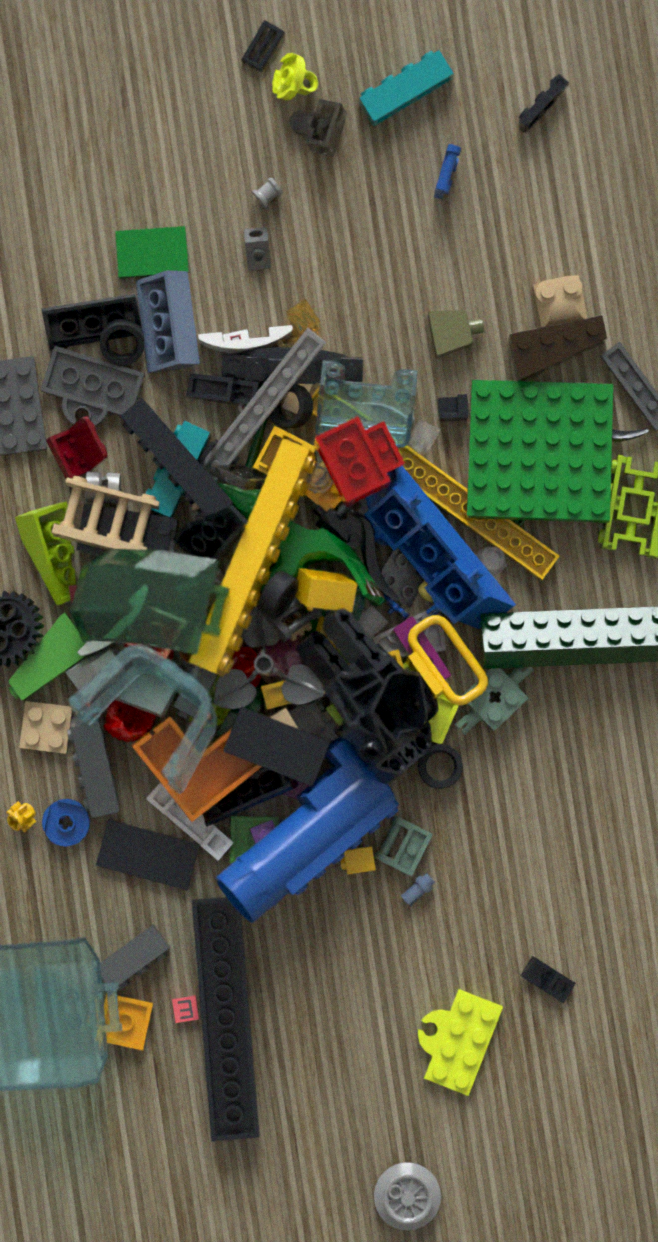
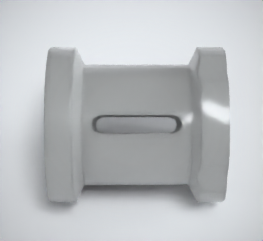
M271 177L267 179L268 182L260 189L252 191L254 197L264 208L268 206V202L274 197L283 194L281 188Z

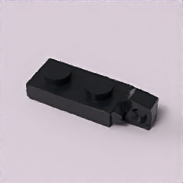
M558 74L551 79L550 88L546 92L542 91L534 100L536 103L530 109L527 107L519 115L520 130L527 133L557 101V98L569 86V82L564 77Z

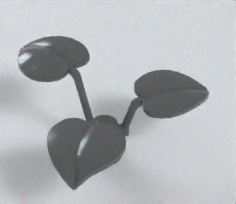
M258 606L255 607L250 614L252 616L248 629L244 628L243 638L248 646L252 648L261 646V655L254 661L255 670L248 679L245 673L238 669H231L228 674L225 673L224 677L220 676L216 685L214 704L226 709H239L240 706L245 707L249 705L256 696V689L250 682L258 674L268 676L272 672L286 680L282 684V693L285 699L292 704L303 705L323 697V685L308 666L301 664L293 665L288 671V676L274 668L272 658L266 655L265 645H275L280 640L277 631L259 612Z

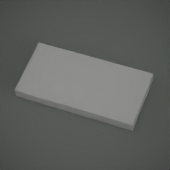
M107 646L123 666L129 680L110 692L106 697L163 718L184 680L183 674Z

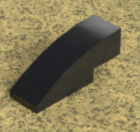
M190 373L186 397L246 407L263 384L253 381L236 380L229 377Z

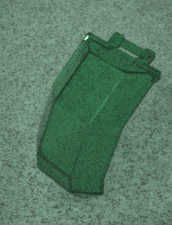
M109 549L102 552L81 567L70 611L82 641L85 643L92 641L136 643L186 652L192 655L197 654L202 633L219 637L221 628H219L230 589L214 584L219 561L161 550ZM212 593L216 595L210 625L204 624L210 594Z

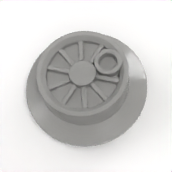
M399 1163L388 1168L378 1179L374 1190V1202L378 1214L387 1224L400 1230H415L425 1226L434 1218L440 1206L441 1191L436 1178L428 1169L416 1163Z

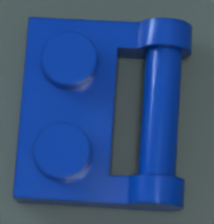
M448 144L434 192L435 198L443 200L444 194H449L453 182V180H450L453 171H456L459 161L457 156L460 155L462 149L457 145Z

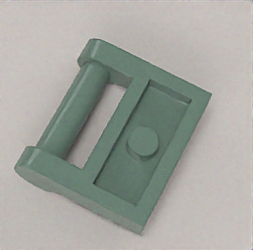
M394 815L392 819L393 824L379 852L376 851L374 858L412 877L433 834ZM401 827H404L408 831L394 859L388 857V854Z

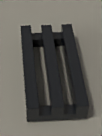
M264 20L243 55L241 62L247 63L250 67L262 73L284 36L285 31ZM266 28H269L270 31L253 60L249 59ZM275 32L278 33L261 63L258 64L257 62Z

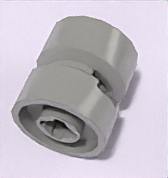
M87 472V483L101 487L105 485L109 489L121 492L120 473H107L105 476H102L101 472ZM85 491V502H94L96 494ZM107 496L104 498L105 503L118 504L119 501Z

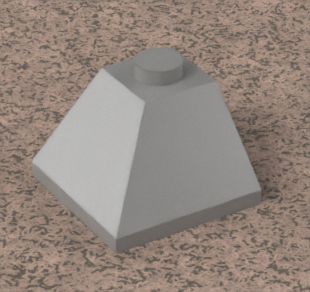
M107 647L87 655L65 671L90 706L129 680L123 666Z

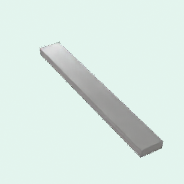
M309 328L305 330L201 463L202 467L215 482L218 481L326 344L322 338Z

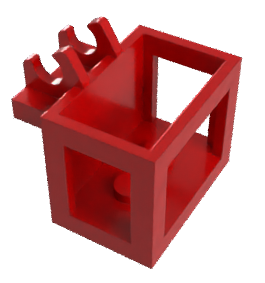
M359 416L316 436L314 439V445L345 508L387 488L390 484L387 473L405 465L384 421L365 430Z

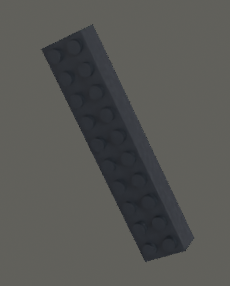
M226 897L193 899L192 910L211 1142L260 1137L242 915Z

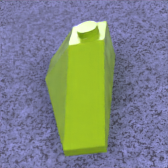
M67 501L35 509L15 517L21 540L56 605L70 601L69 586L76 585L75 569L72 567L71 554H75L74 546H71L70 540L58 538L52 534L54 523L60 525L64 521L68 507Z

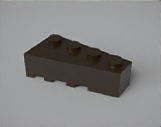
M603 316L510 334L508 341L517 381H525L534 375H538L553 366L559 365L574 356H578L605 343L607 335Z

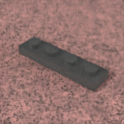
M618 342L603 353L600 358L656 432L658 431V393L623 345Z

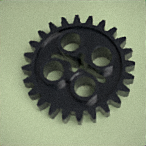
M3 591L2 597L0 596V644L6 641L5 646L0 649V667L2 663L6 667H10L11 661L19 665L20 657L26 661L27 652L34 654L32 646H40L36 638L43 637V634L38 632L39 629L44 628V625L38 622L43 619V616L37 613L40 608L33 605V600L27 599V596L22 593L19 595L15 591H12L11 594ZM14 609L13 614L7 617L8 612ZM25 627L24 633L18 636L20 629Z

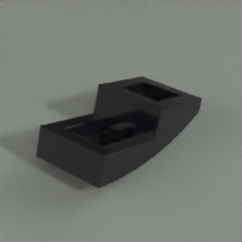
M534 956L531 957L520 975L563 1004L576 984Z

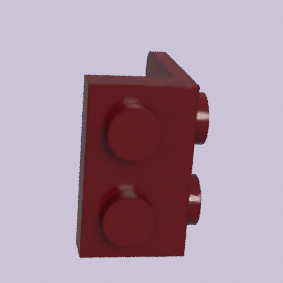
M87 416L79 419L68 430L46 439L65 479H73V476H83L107 459L106 447L100 441L95 425Z

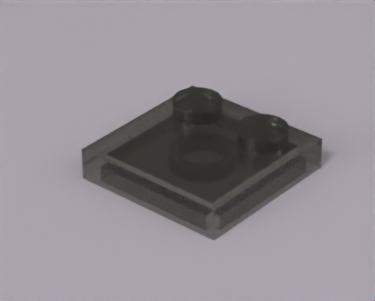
M243 464L211 465L209 473L218 478V482L227 485L232 484L243 490L262 489L267 475Z

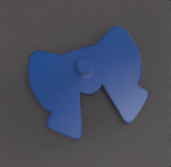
M384 593L385 603L390 607L387 613L391 615L395 611L400 618L406 620L410 615Z

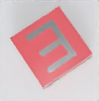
M196 995L172 999L176 1023L199 1019Z

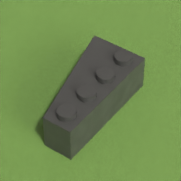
M100 711L72 717L71 729L67 730L70 744L74 743L76 752H73L75 766H80L82 774L78 775L79 785L81 789L85 788L87 797L83 798L86 812L90 811L92 818L120 812L114 775H111L110 756L105 749L107 748L106 737L103 729L100 728Z

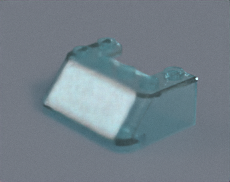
M323 360L315 429L317 436L359 416L365 430L384 421L397 448L406 446L410 441L418 370L401 369L396 371L393 375L392 386L345 381L346 370L341 363Z

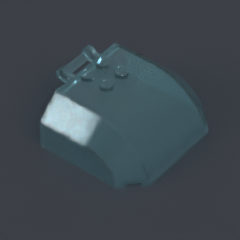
M85 937L0 945V1091L77 1088L99 1082L108 1057L106 1032L122 1031V1023H119L116 991L119 989L118 982L102 983L100 959ZM102 991H107L110 1024H105Z

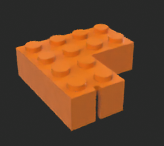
M170 716L152 729L154 732L152 736L150 733H147L131 745L191 822L262 767L223 752L232 727L201 752H198Z

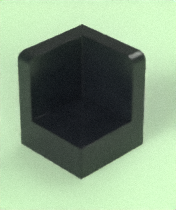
M458 394L457 397L439 398V421H466L468 419L467 394Z

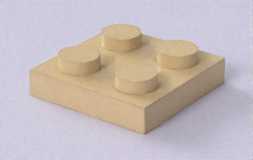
M25 701L19 748L67 754L69 743L67 730L71 726L73 707Z

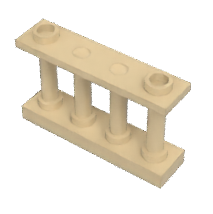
M73 476V479L66 478V485L73 489L64 521L60 525L54 523L52 529L53 536L146 560L148 549L144 547L142 540L151 508L157 510L160 508V502L156 501V497L148 494H142V497L93 485L87 483V479ZM82 490L96 494L87 528H84L83 531L74 529L75 525H73ZM105 496L119 500L110 534H107L106 537L97 535L98 531H96ZM128 502L142 506L133 540H130L129 543L120 541L121 537L119 536Z

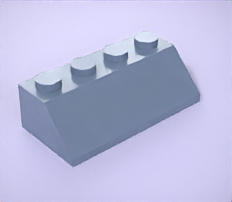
M166 270L137 280L136 287L142 331L144 333L148 373L185 369L200 364L188 271Z

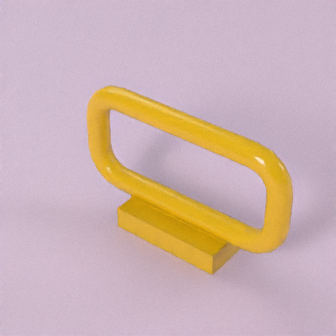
M439 615L429 616L409 631L408 644L414 653L408 656L406 663L412 671L420 672L434 698L439 697L443 693L451 703L465 705L484 693L488 686V677L446 618ZM437 624L442 627L479 680L478 685L463 696H458L452 691L417 641L418 635L431 625Z

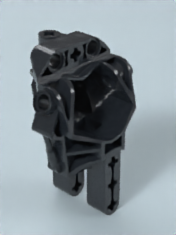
M338 609L324 621L323 631L350 665L347 664L325 635L319 631L310 633L297 646V651L324 685L322 689L342 717L343 721L339 728L342 736L353 744L360 759L370 764L368 770L374 771L376 778L381 783L390 784L431 749L432 735L431 726L428 721L438 713L437 698H434L420 672L404 670L379 643H374L348 610Z

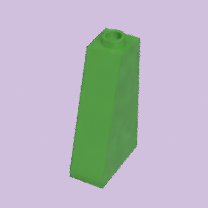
M63 613L39 642L40 646H36L33 649L34 654H29L27 660L22 663L8 681L11 685L8 689L16 700L20 698L22 701H26L87 656H80L77 653L87 642L66 613Z

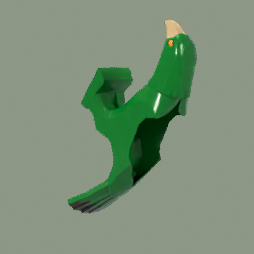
M229 482L219 483L218 485L237 506L238 512L249 521L262 486H249ZM194 503L192 511H197L200 507ZM289 521L287 526L290 528L285 541L281 540L278 547L280 554L270 570L269 580L279 571H284L297 579L299 568L307 569L311 564L338 561L343 563L351 572L363 596L369 600L371 605L375 607L381 606L386 601L352 547L324 528L309 530ZM262 585L261 592H263L266 585Z

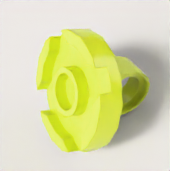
M288 53L280 60L283 65L280 71L275 70L272 81V91L278 95L276 96L277 98L288 101L295 97L297 93L307 95L317 89L318 79L314 73L305 70L303 57L294 53ZM304 78L310 82V89L303 85Z

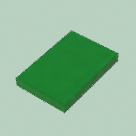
M186 226L115 231L119 279L149 277L166 270L188 271L189 274Z

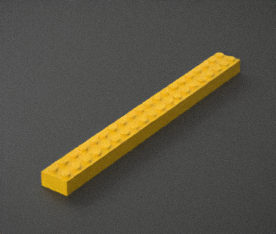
M322 383L311 396L313 400L312 415L331 429L359 416L365 430L377 425L376 422ZM391 434L405 462L403 467L433 503L542 581L559 558L558 554L510 519L467 518L468 489Z

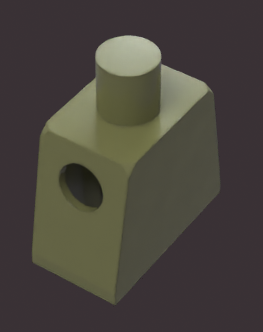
M466 310L428 311L436 359L472 346V335L484 333L482 319L469 321Z

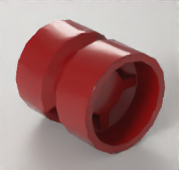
M240 647L239 651H235L231 660H234L232 669L243 671L248 679L255 670L254 661L257 658V654L253 649ZM256 675L250 683L256 687L260 683L262 675Z

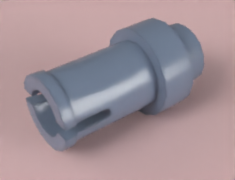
M428 873L424 876H418L415 879L416 882L401 895L409 906H412L425 892L429 893L433 889L432 885L435 881Z

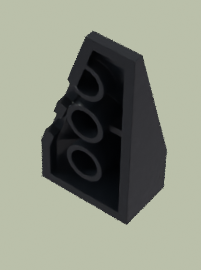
M230 505L185 524L173 537V540L205 574L232 549L247 526L248 521L233 505Z

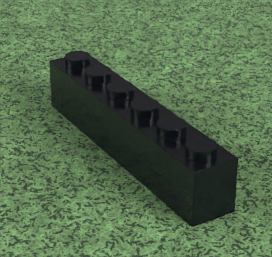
M143 398L139 399L121 415L125 421L122 426L130 435L135 433L140 438L137 443L146 453L150 450L155 457L152 460L161 470L167 469L170 473L167 478L177 488L181 485L186 491L182 495L191 505L196 503L201 510L198 513L201 517L233 505L235 508L237 507Z

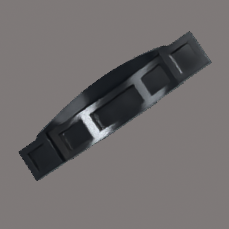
M292 347L242 351L238 354L222 353V377L245 379V381H266ZM320 350L294 384L363 382V357H347L344 354Z

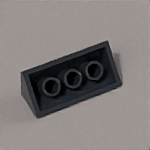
M135 294L41 309L50 349H54V346L62 348L100 342L103 328L115 319H129L141 327ZM117 330L110 335L108 340L134 335L127 330Z
M261 767L203 813L204 823L208 827L298 787V783L293 778Z

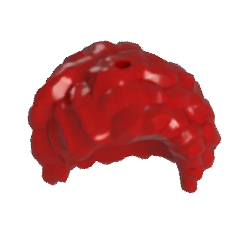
M113 699L108 704L107 722L103 727L112 737L117 738L118 741H138L152 730L156 715Z

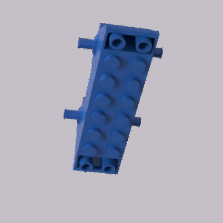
M401 466L387 473L390 479L389 486L366 498L368 511L364 515L372 524L375 542L381 538L389 544L393 551L399 548L427 582L428 585L424 589L429 593L434 602V605L426 610L427 615L433 610L434 612L429 616L437 615L441 611L447 615L453 624L459 621L479 629L480 614L507 613L516 605L406 469Z

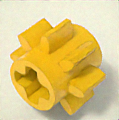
M18 801L6 811L9 815L7 823L13 830L19 831L22 829L23 832H26L36 823L34 819L36 812L28 803L21 805Z

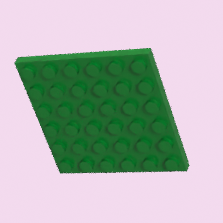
M472 380L467 518L609 523L613 384Z

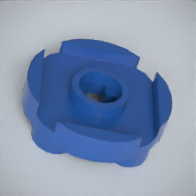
M61 799L51 804L45 810L42 818V827L48 839L54 844L71 846L81 842L86 837L90 828V817L85 807L78 801ZM66 816H69L73 825L63 829L60 819H65Z

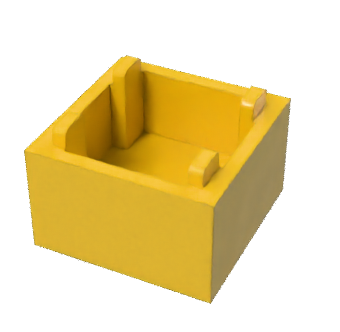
M274 426L253 466V471L267 477L283 439L310 449L314 455L317 449L304 440Z
M299 568L297 576L299 585L295 597L299 600V603L307 607V610L312 611L313 608L353 611L357 583L343 573Z

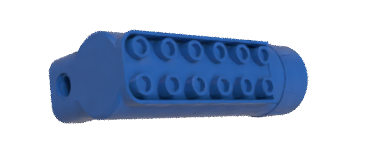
M339 737L329 744L324 758L331 768L316 779L313 786L309 785L296 796L302 806L248 851L237 857L235 862L215 877L216 883L226 898L250 923H254L270 908L276 906L286 895L301 894L308 888L307 883L312 878L315 880L320 878L326 872L324 868L330 863L333 865L338 863L344 857L343 852L349 847L351 849L357 847L363 841L361 839L362 836L367 832L371 834L381 826L379 824L381 820L385 817L389 819L399 811L397 807L400 803L395 799V795L389 785L381 783L376 778L374 771L368 770L370 764L360 759L353 744L344 737Z

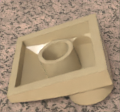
M579 275L565 276L533 284L532 288L541 328L587 318Z

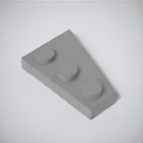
M434 610L428 615L426 611L414 616V619L419 623L429 617ZM434 624L423 631L436 652L447 650L444 631L441 626ZM393 628L373 637L374 643H379L387 652L399 649L401 658L409 656Z

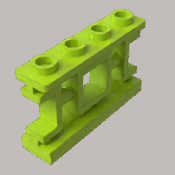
M618 455L616 460L612 459L611 474H613L610 496V522L605 523L604 529L599 530L597 543H601L600 549L611 551L616 550L618 540L639 543V556L657 559L658 494L656 502H653L655 492L643 490L645 478L657 479L658 462H654L652 473L630 469L632 457ZM623 464L625 465L623 474L635 476L633 488L621 487L620 495L618 496L617 489ZM626 494L648 498L644 519L622 515ZM617 511L615 520L627 522L626 534L614 533L612 542H608L613 512ZM653 517L647 549L645 548L647 539L635 537L637 524L648 526L650 518Z

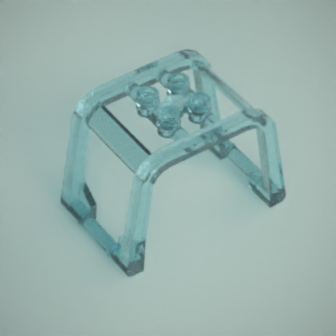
M144 645L127 647L72 696L69 703L80 722L89 728L111 702L137 677L143 674H151L197 706L199 711L162 771L164 777L169 780V787L176 793L181 794L184 792L217 729V715L211 705L207 690L198 683L196 678L187 672L184 673L174 662L165 659L153 649ZM131 660L133 666L91 704L94 695ZM206 720H207V724H206L204 730L202 731V733H201L199 739L197 740V738H198V736H199V734H200V732H201V730H202V728H203V726H204V724H205V722H206Z

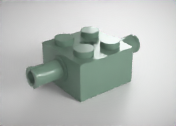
M517 667L509 674H505L501 668L489 669L486 672L488 677L486 690L482 695L467 704L470 707V711L455 726L460 729L467 723L461 730L466 735L481 721L492 731H495L528 699L519 688V684L534 671L533 668L528 667L522 672L525 667ZM479 680L475 682L463 695L474 689L478 685ZM490 692H492L493 694L496 692L499 693V703H491L489 701V699L491 698V696L489 695Z

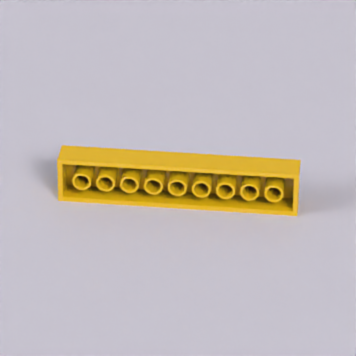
M286 439L282 440L189 662L197 667L224 677L225 673L228 674L231 671L234 660H231L235 651H239L242 645L243 638H241L244 628L248 629L252 621L250 614L253 606H258L261 587L269 581L271 575L269 568L272 562L275 563L279 557L280 549L278 547L281 540L285 541L290 529L287 526L290 518H295L299 505H296L300 496H304L308 487L306 480L309 474L312 475L316 469V456L310 449Z

